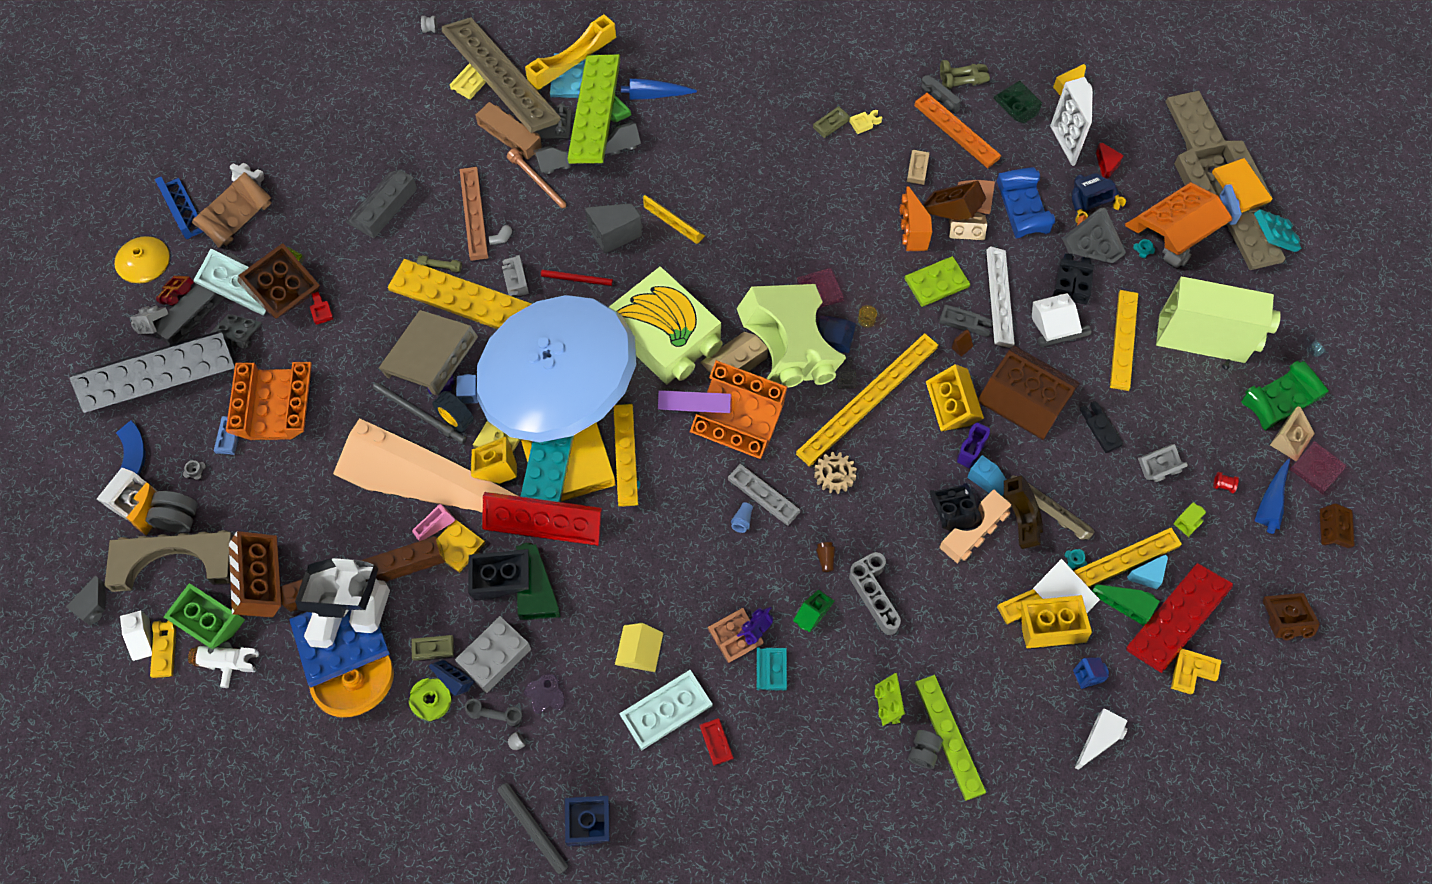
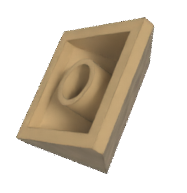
M1296 407L1270 444V446L1295 461L1299 459L1315 434L1301 407Z

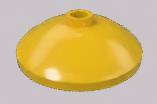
M149 236L138 237L130 240L120 248L115 257V269L119 276L128 282H149L159 277L166 270L170 261V253L167 246L161 240Z

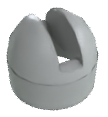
M518 731L513 733L508 739V745L512 750H519L526 746L525 740Z

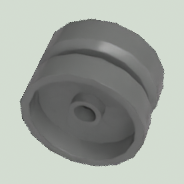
M171 491L155 492L151 501L153 508L149 509L146 522L155 528L167 532H190L193 523L191 517L195 515L198 503L194 499L180 493Z

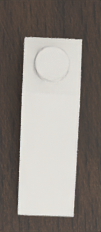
M1103 709L1098 714L1075 768L1079 770L1117 740H1122L1127 732L1125 727L1127 720Z

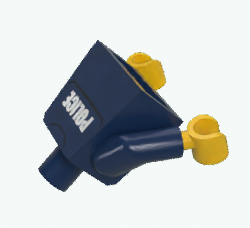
M1097 173L1086 177L1080 174L1075 178L1074 188L1072 189V202L1075 211L1078 213L1075 219L1076 223H1078V217L1082 215L1088 217L1087 213L1083 212L1082 209L1086 211L1112 200H1115L1113 203L1114 209L1119 210L1120 204L1124 207L1126 199L1119 197L1118 194L1120 193L1113 180L1104 178Z

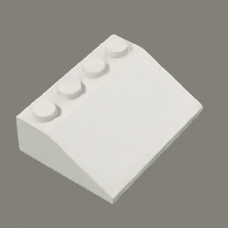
M1085 77L1065 82L1050 125L1068 160L1074 166L1092 123V86Z

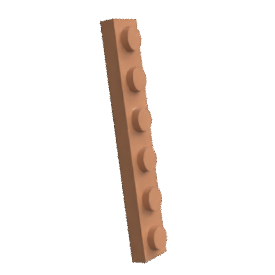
M477 167L460 169L469 257L471 261L487 259L488 250Z

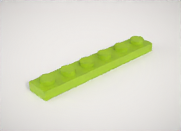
M935 675L916 681L915 685L936 734L943 739L942 748L965 801L985 794L984 786Z

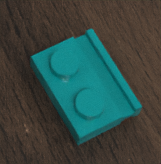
M757 648L756 690H787V648Z

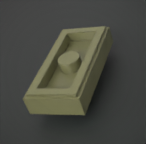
M838 106L815 122L813 128L825 138L850 121V116Z
M453 635L412 639L413 661L454 657Z

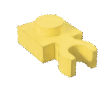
M873 110L869 115L863 112L852 116L849 122L856 133L859 134L872 129L873 124H880L882 116L876 118L878 110Z

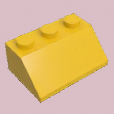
M955 364L926 381L941 431L971 426L984 419L967 368Z
M1082 595L1021 602L1022 632L1026 648L1087 643L1092 631Z

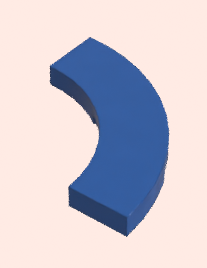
M130 420L116 432L124 448V458L120 469L125 468L139 476L145 463L146 451L141 432Z

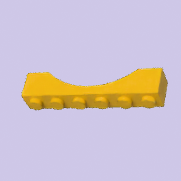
M604 14L591 22L583 35L563 52L552 57L537 58L525 66L529 83L537 90H540L586 59V55L593 54L616 38L615 23Z

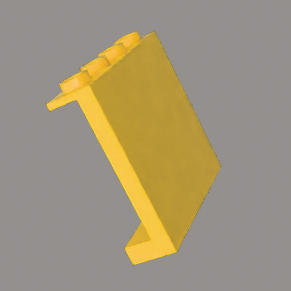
M597 422L574 435L561 501L616 485ZM522 439L521 442L528 462L532 441Z

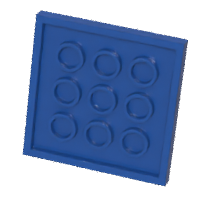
M349 610L341 620L334 643L328 648L310 647L304 637L312 613L305 612L289 619L310 688L390 655L380 624L373 633L355 632L349 623L352 610Z

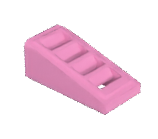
M439 504L412 532L419 541H422L447 527L456 519L442 504Z

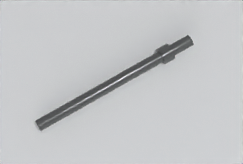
M379 383L373 385L374 390L442 431V434L446 437L453 438L461 444L466 442L467 438L456 432V429L452 426L443 424Z

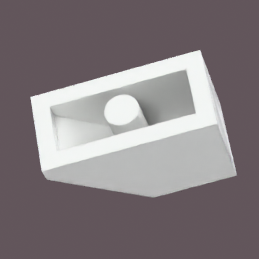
M142 611L120 616L122 635L132 660L135 661L152 656V636L149 617Z

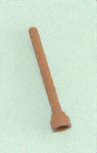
M517 148L511 149L507 154V159L511 163L518 164L561 208H565V201L523 160L522 153Z

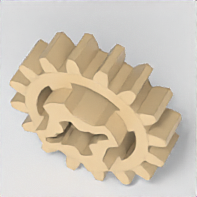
M831 452L830 457L824 454L823 460L818 459V465H815L816 472L814 478H818L817 485L823 484L822 490L829 488V493L836 490L837 494H839L840 489L846 492L847 485L849 487L853 486L857 469L853 467L854 461L848 462L849 456L843 458L841 457V452H839L838 456ZM822 470H824V473L827 474L826 478L824 477Z

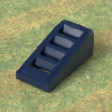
M445 660L429 665L434 674L454 696L467 692L475 682Z

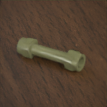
M424 255L418 256L417 264L427 267L446 268L456 273L461 272L462 262L458 260H452L451 262L434 260Z

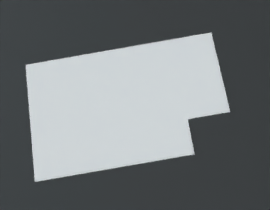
M1062 559L1033 588L1043 599L1082 595L1087 613L1100 600Z

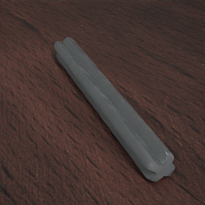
M508 783L501 785L498 788V793L557 874L565 872L568 865Z

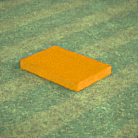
M1245 158L1213 169L1212 174L1222 188L1225 185L1232 184L1235 196L1240 203L1241 213L1271 202L1272 197Z

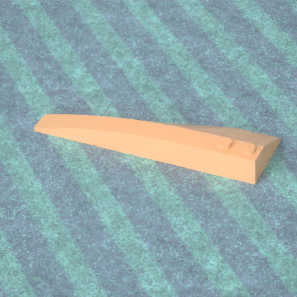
M362 419L358 420L350 432L333 473L369 491L394 494L405 498H414L420 501L456 506L461 509H471L479 512L483 511L484 492L517 496L491 481L473 478L470 470Z

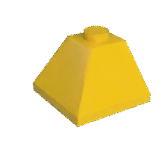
M507 437L472 449L471 476L473 478L500 484L517 477V463Z

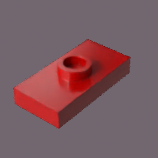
M718 718L699 725L713 766L732 760L733 755L720 719Z

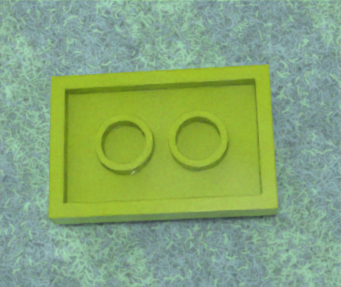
M953 256L910 273L904 278L921 307L970 287L969 281Z

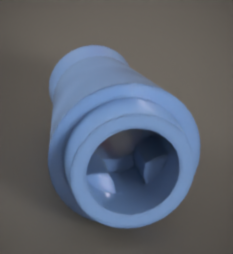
M742 503L740 509L731 520L733 530L744 533L750 528L751 512L753 509L751 504Z

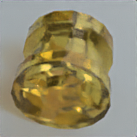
M870 305L863 306L859 310L858 323L865 328L872 327L876 322L877 310Z

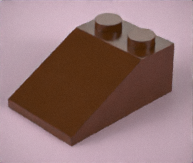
M979 181L936 190L923 203V206L931 215L953 220H969L975 216V213L982 207L987 198Z

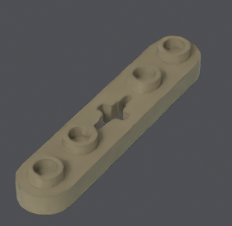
M1030 485L1040 509L1058 520L1062 527L1069 528L1075 532L1074 534L1079 539L1089 540L1094 534L1092 527Z

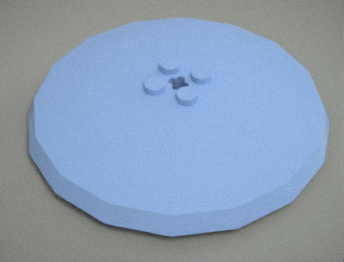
M564 295L537 301L510 316L489 338L477 365V400L488 422L509 437L544 442L573 436L603 419L625 394L636 367L635 336L621 314L598 300Z

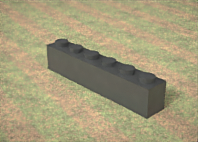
M231 252L226 255L227 257L247 266V264L243 260H241ZM196 283L194 288L168 311V315L155 323L156 336L168 345L179 343L225 297Z

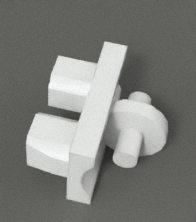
M242 163L240 166L235 164L230 166L233 182L246 172L261 187V182L264 180L263 171L257 169L251 172L250 167L245 163Z

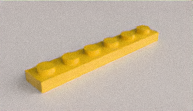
M1120 290L1118 293L1110 388L1129 391L1131 384L1138 293Z
M633 404L614 405L618 506L638 505Z

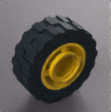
M443 391L432 402L437 414L458 432H463L474 421V417L468 408L456 396L447 391Z

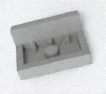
M147 306L139 309L138 314L130 317L132 320L131 325L138 334L155 333L157 330L152 321L169 313L166 307Z
M1175 444L1168 445L1138 458L1146 480H1154V482L1164 480L1165 475L1178 474L1182 472V468L1188 466L1187 462H1181Z

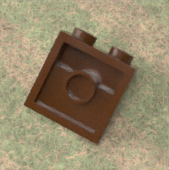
M1304 593L1264 597L1263 604L1270 616L1268 623L1276 638L1291 640L1295 636L1311 638L1316 634L1320 623Z

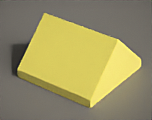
M644 623L624 625L615 665L655 672L663 632Z

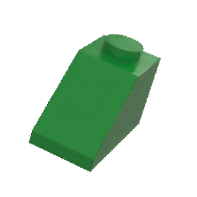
M817 590L804 601L793 621L801 629L810 633L835 601L820 590Z

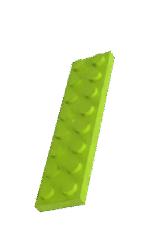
M619 54L586 55L567 158L569 164L603 163L621 60Z

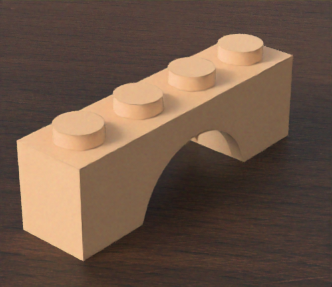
M993 489L981 501L978 507L982 519L981 525L970 531L955 528L942 541L940 549L957 564L961 559L967 560L972 554L970 550L974 546L978 548L985 540L983 537L987 533L991 535L998 527L996 524L999 520L1003 522L1010 515L1009 509L1011 504Z

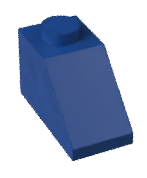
M1084 658L1073 669L1081 689L1103 683L1109 677L1108 668L1105 663H1102L1101 658Z

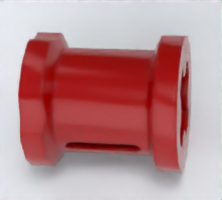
M1217 472L1213 488H1222L1229 490L1230 493H1234L1238 486L1239 477H1229L1222 475V472Z

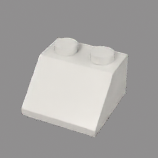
M1068 293L1033 302L1032 319L1046 341L1082 332L1076 304Z
M121 468L98 496L97 500L128 520L126 517L138 504L134 496L145 485L146 481L133 471Z

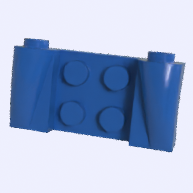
M1034 167L999 173L997 178L1015 238H1021L1034 232L1050 233L1053 224H1055L1054 214H1051L1049 210L1044 211L1036 187L1040 180V173Z

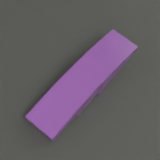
M659 390L658 409L731 413L732 394Z

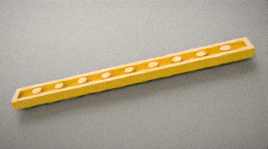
M924 333L796 451V455L809 467L814 464L938 348V344Z
M1169 528L1073 572L1090 588L1179 548L1182 544L1173 529ZM1032 589L998 604L997 608L1006 624L1022 618V601L1043 598Z

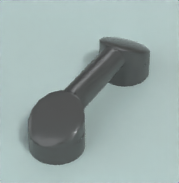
M470 699L465 703L466 714L473 719L482 716L506 721L509 726H516L522 720V712L518 707H510L506 712L482 708L480 701L477 699Z

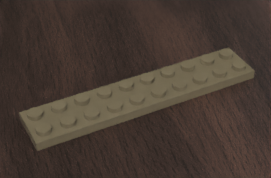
M471 17L442 26V32L530 133L558 124L561 117Z

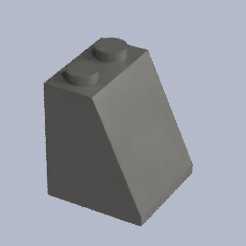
M632 203L585 208L588 230L604 254L642 236V215L639 209L634 208Z

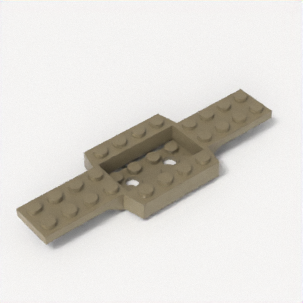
M1200 91L1172 96L1166 99V104L1186 142L1187 151L1178 155L1174 163L1184 185L1191 182L1219 196L1223 188L1215 176L1209 173L1208 168L1226 165L1222 157L1224 155L1228 164L1245 158L1270 194L1244 142L1224 140ZM1267 204L1242 212L1239 220L1234 225L1225 224L1228 226L1249 270L1283 263L1286 259L1280 247L1268 243L1254 215L1255 212Z

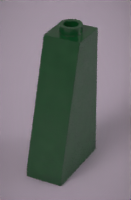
M523 543L520 546H516V550H529V589L517 592L519 619L531 620L560 617V611L537 545Z

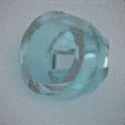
M1316 340L1308 348L1309 353L1312 350L1315 351L1312 355L1314 357H1319L1326 352L1324 347Z

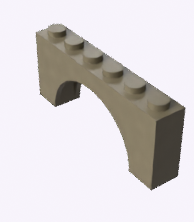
M221 530L218 533L199 532L194 535L180 533L178 536L163 534L158 535V537L139 536L135 539L120 537L118 540H110L105 586L112 592L132 590L137 575L146 565L155 559L170 554L194 556L204 563L207 579L213 585L230 584L229 543L234 535L229 531Z

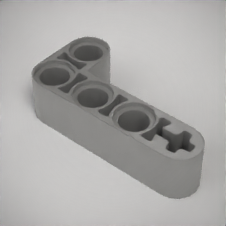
M875 552L852 564L849 578L883 633L893 635L898 631L901 619L875 579L876 576L883 572L886 564L885 557L881 553ZM876 561V562H878L881 566H879V567H874V566L871 564V562ZM854 571H861L864 575L857 576ZM871 587L874 592L868 593L864 588ZM875 604H882L885 609L879 610L875 607ZM887 621L890 623L894 622V626L891 624L887 625Z

